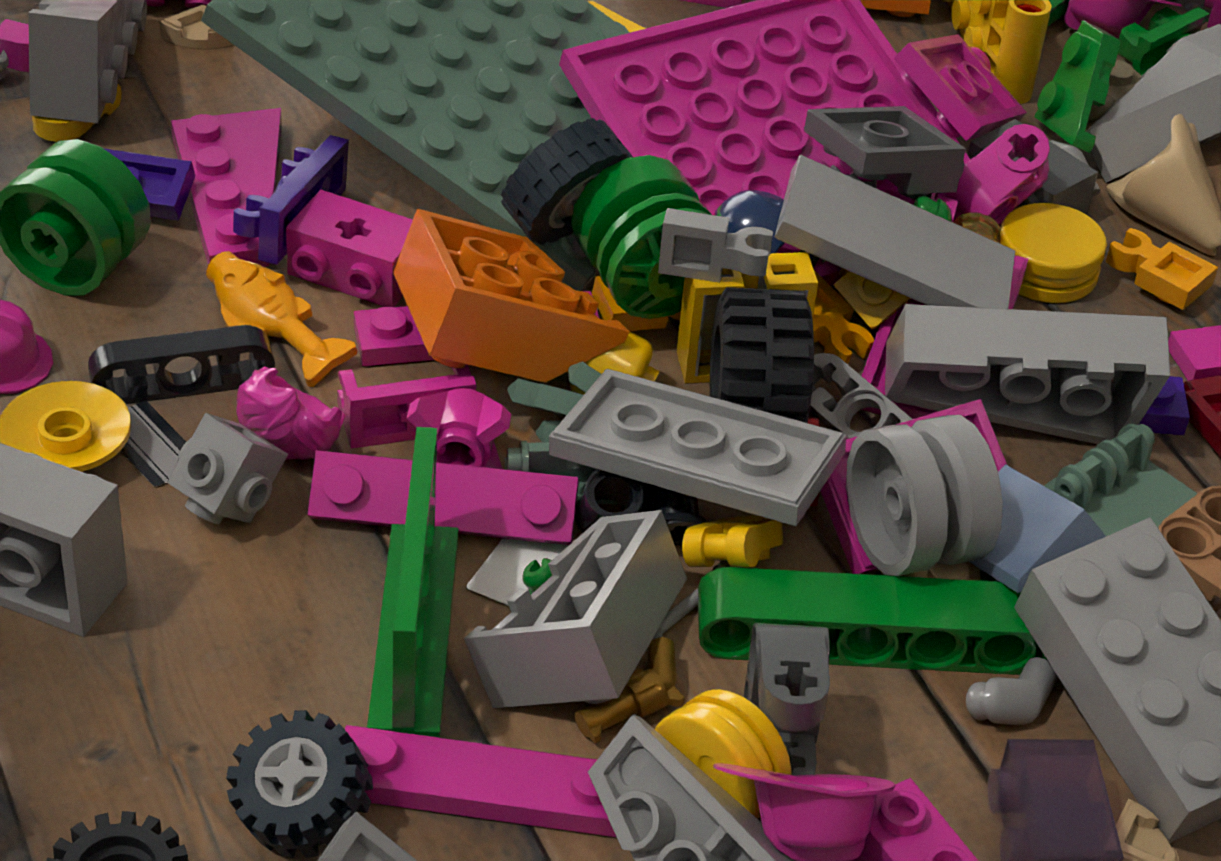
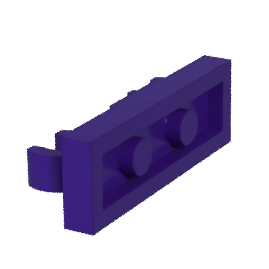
M330 135L316 150L296 147L294 149V160L284 159L282 161V175L276 192L269 199L259 195H249L246 198V210L240 208L234 210L233 232L243 237H259L258 260L278 265L287 255L286 227L320 189L339 196L343 194L346 190L349 139Z

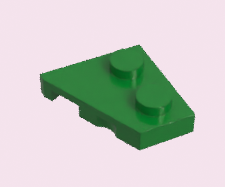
M1082 20L1077 32L1073 33L1064 45L1062 62L1053 80L1044 86L1039 95L1038 110L1034 117L1070 145L1090 153L1096 140V136L1085 132L1092 104L1099 107L1105 105L1110 86L1109 78L1116 63L1121 40L1103 29Z

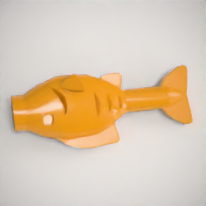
M230 251L221 252L210 261L206 270V276L215 286L216 296L221 304V314L226 326L251 325L263 330L267 336L284 338L303 355L302 370L307 386L314 387L333 368L357 355L355 342L340 338L322 340L302 322L313 316L311 305L304 299L295 296L294 291L286 283L284 274L274 272L257 263L239 259Z

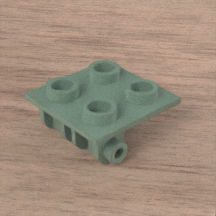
M1127 424L1119 430L1117 438L1114 437L1112 440L1100 442L1095 448L1087 451L1081 461L1075 465L1065 466L1059 471L1056 478L1044 485L1046 488L1085 509L1106 536L1149 517L1159 527L1165 518L1198 494L1149 461L1152 445L1155 443V436L1153 431L1144 424Z

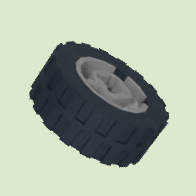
M591 118L584 122L578 121L571 124L570 127L553 134L551 138L539 144L527 158H524L519 163L518 168L506 181V187L502 189L501 196L503 200H501V203L533 243L536 242L538 245H544L546 242H556L560 238L568 237L574 233L571 226L574 205L585 186L605 168L633 156L603 120L599 119L596 121L594 118Z

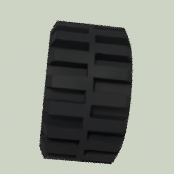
M726 287L717 302L714 316L709 397L808 423L813 384L814 334L812 312L804 292L799 290Z

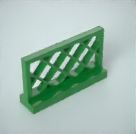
M416 427L405 524H392L367 728L440 738L458 551V528L435 526L437 428Z

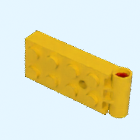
M942 0L948 3L952 12L953 27L955 30L960 31L966 44L969 47H977L985 52L990 61L991 72L1019 104L1028 102L1032 98L1052 8L1050 1Z

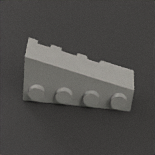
M42 0L39 3V9L29 11L30 115L98 123L106 103L113 104L115 102L118 78L124 79L127 70L128 54L134 55L138 31L143 32L145 29L147 1Z
M905 304L886 343L885 396L891 401L942 411L981 399L990 422L1099 444L1104 440H1112L1114 437L1117 438L1119 430L1127 424L1138 425L1170 377L1167 317Z

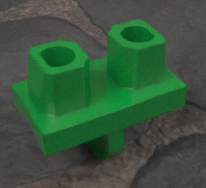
M1165 7L1155 12L1154 16L1150 19L1148 30L1135 22L1121 30L1119 36L1121 43L1118 55L1131 62L1134 70L1142 76L1167 54L1166 51L1176 41L1199 32L1202 25L1208 22L1210 13L1197 7L1181 15L1169 7Z

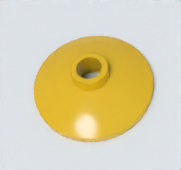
M59 381L34 387L13 399L0 416V443L27 453L37 454L44 459L80 472L100 466L112 459L125 446L131 432L130 413L123 400L109 389L82 381Z

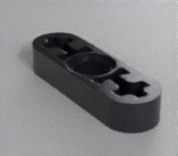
M251 325L110 342L98 347L88 360L91 383L114 392L125 404L236 390L252 376L254 370H259L264 366L275 368V359L267 334L260 328ZM249 352V359L239 361L240 354ZM216 356L218 365L211 366L209 357ZM179 357H192L198 360L197 365L193 369L184 373H172L165 369L169 362ZM146 365H153V374H147ZM124 369V376L113 377V371Z

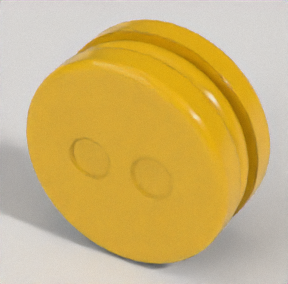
M1053 203L1027 204L1014 209L1004 218L999 233V244L1015 250L1016 256L1028 258L1019 295L1045 303H1067L1087 296L1097 285L1101 271L1100 265L1103 262L1107 248V240L1102 228L1091 217L1081 211Z
M721 689L704 691L688 701L682 708L675 710L662 719L655 728L659 734L757 819L761 818L754 780L713 768L714 763L738 765L792 775L787 748L774 724L755 704L734 692Z

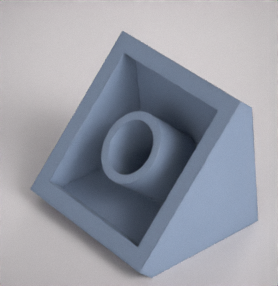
M1005 464L998 472L1003 500L1001 531L995 547L983 559L969 562L1010 589L1020 593L1033 568L1102 539L1106 535L1085 509Z

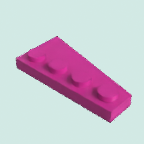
M281 108L213 116L199 114L187 119L171 120L172 139L177 157L180 160L192 161L196 174L188 196L208 265L219 253L230 251L239 259L268 267V262L258 260L259 237H243L234 233L233 216L236 208L246 210V198L249 195H259L269 199L276 192L279 138L281 137L282 128Z

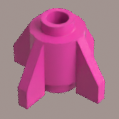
M465 388L422 396L410 404L407 419L415 427L437 428V463L503 469L493 441L500 434L508 430L512 414L503 405L476 390Z

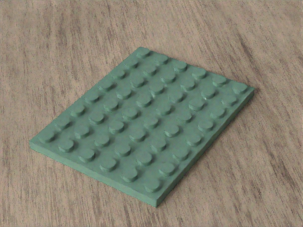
M212 0L207 4L201 19L204 24L483 225L525 237L527 235L501 203V200H503L501 193L502 189L507 185L506 181L518 168L519 163L524 158H527L539 144L547 141L556 132L570 127L573 123L591 119L588 111L559 66L562 51L630 33L625 26L612 20L586 0ZM574 233L568 237L560 238L553 243L546 242L544 245H538L534 242L565 271L562 282L576 291H581L598 271L591 265L587 257L580 256L574 250L572 244L575 238Z

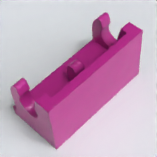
M468 364L464 368H452L454 375L359 388L352 369L338 371L342 390H337V403L339 409L346 415L343 424L350 448L415 440L416 427L407 419L410 404L419 397L458 388L476 390V382L474 376H471Z

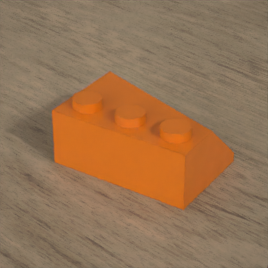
M421 209L416 210L393 274L428 354L437 362L452 368H464L468 364L546 383L568 372L570 366L582 361L585 363L626 341L630 331L618 320L608 319L606 321L598 318L595 313L599 303L588 292L576 291L562 283L565 271L528 237Z

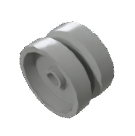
M946 415L918 420L911 427L904 424L863 430L853 441L847 460L846 476L850 516L859 543L871 563L882 573L900 576L929 570L936 563L947 565L983 559L994 549L1001 531L1003 500L999 473L989 445L973 423L962 415Z

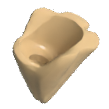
M1178 114L1171 121V141L1166 148L1149 162L1130 172L1124 178L1107 185L1106 189L1113 200L1133 216L1202 253L1215 256L1217 254L1216 247L1221 245V209L1201 152L1196 127L1193 123H1188L1182 114Z

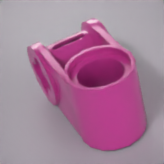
M1028 124L1014 125L976 157L966 161L963 174L958 182L957 191L943 193V195L958 200L957 209L981 233L993 230L1003 222L1004 218L1036 190L1040 189L1047 181L1049 175L1048 156L1050 152L1048 138L1036 126ZM1033 157L1034 160L1029 162L1028 160Z

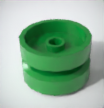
M79 139L57 141L30 163L26 171L14 178L0 191V246L4 254L22 274L39 286L65 296L85 295L99 287L116 269L118 262L128 257L145 240L151 226L150 204L137 178L121 160L100 146Z

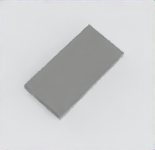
M799 155L791 170L774 236L776 239L925 305L1008 309L1015 250L803 155Z
M606 369L549 435V455L797 526L844 456L847 435Z

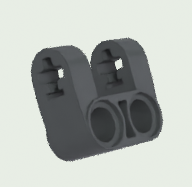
M754 623L743 697L755 704L778 730L788 751L792 775H815L817 764L815 744L818 738L820 722L824 719L830 687L828 628Z

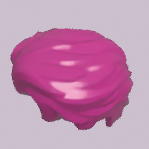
M264 366L259 370H254L252 376L238 388L236 413L239 423L288 454L287 460H308L310 458L315 460L316 450H331L333 443L339 437V432L346 416L345 413L335 406L330 409L317 397L294 388L281 376H277L278 370L276 368Z

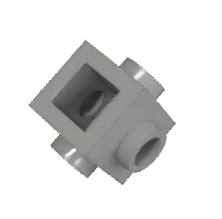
M205 413L192 438L181 448L177 465L167 483L189 497L185 504L188 510L209 522L221 524L223 518L227 517L251 523L256 512L268 501L272 492V483L288 454L240 423Z

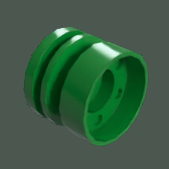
M652 155L626 158L605 168L585 186L574 205L571 221L577 243L591 265L599 271L602 282L609 288L611 296L617 305L631 316L646 319L674 315L681 311L685 277L658 273L663 221L667 208L712 215L699 201L698 194L683 173L668 159Z

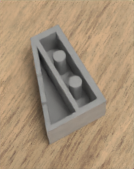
M662 510L599 518L548 563L552 576L531 595L528 589L520 588L507 600L511 613L492 630H487L484 626H477L464 638L493 708L577 701L599 704L619 698L687 580Z

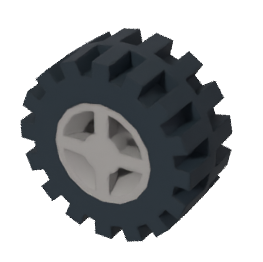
M294 710L293 720L287 721L284 715L280 713L270 717L272 727L268 730L263 731L257 725L248 733L253 739L249 747L239 743L234 751L233 756L239 762V766H228L226 779L233 787L227 790L229 802L236 810L235 813L245 827L268 850L271 851L275 848L281 856L294 858L297 849L300 850L305 858L319 856L318 845L325 843L328 846L347 819L355 812L368 813L371 800L365 791L373 789L372 776L367 769L369 766L354 740L340 724L335 725L329 716L318 712L316 718L313 719L307 710ZM308 781H314V784L307 791L297 796L299 788L303 787Z

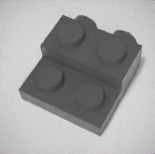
M907 107L808 109L804 132L822 144L826 153L839 157L851 166L855 175L868 180L887 179L898 187L897 191L901 195L912 199H917L921 196L931 198L932 193L957 191L958 182L964 170L966 148Z

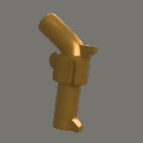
M658 637L651 640L647 647L649 669L644 671L643 669L635 668L619 698L599 704H591L575 712L577 726L585 737H590L595 744L601 741L602 730L632 715L643 719L668 705L675 707L684 705L685 697L675 687L677 682L675 644L671 639Z

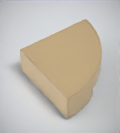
M205 5L160 21L161 37L178 46L193 49H215L233 45L201 21L206 8Z
M1128 798L1104 849L1101 861H1179L1177 850L1171 847L1164 833L1158 828L1159 819L1147 808Z

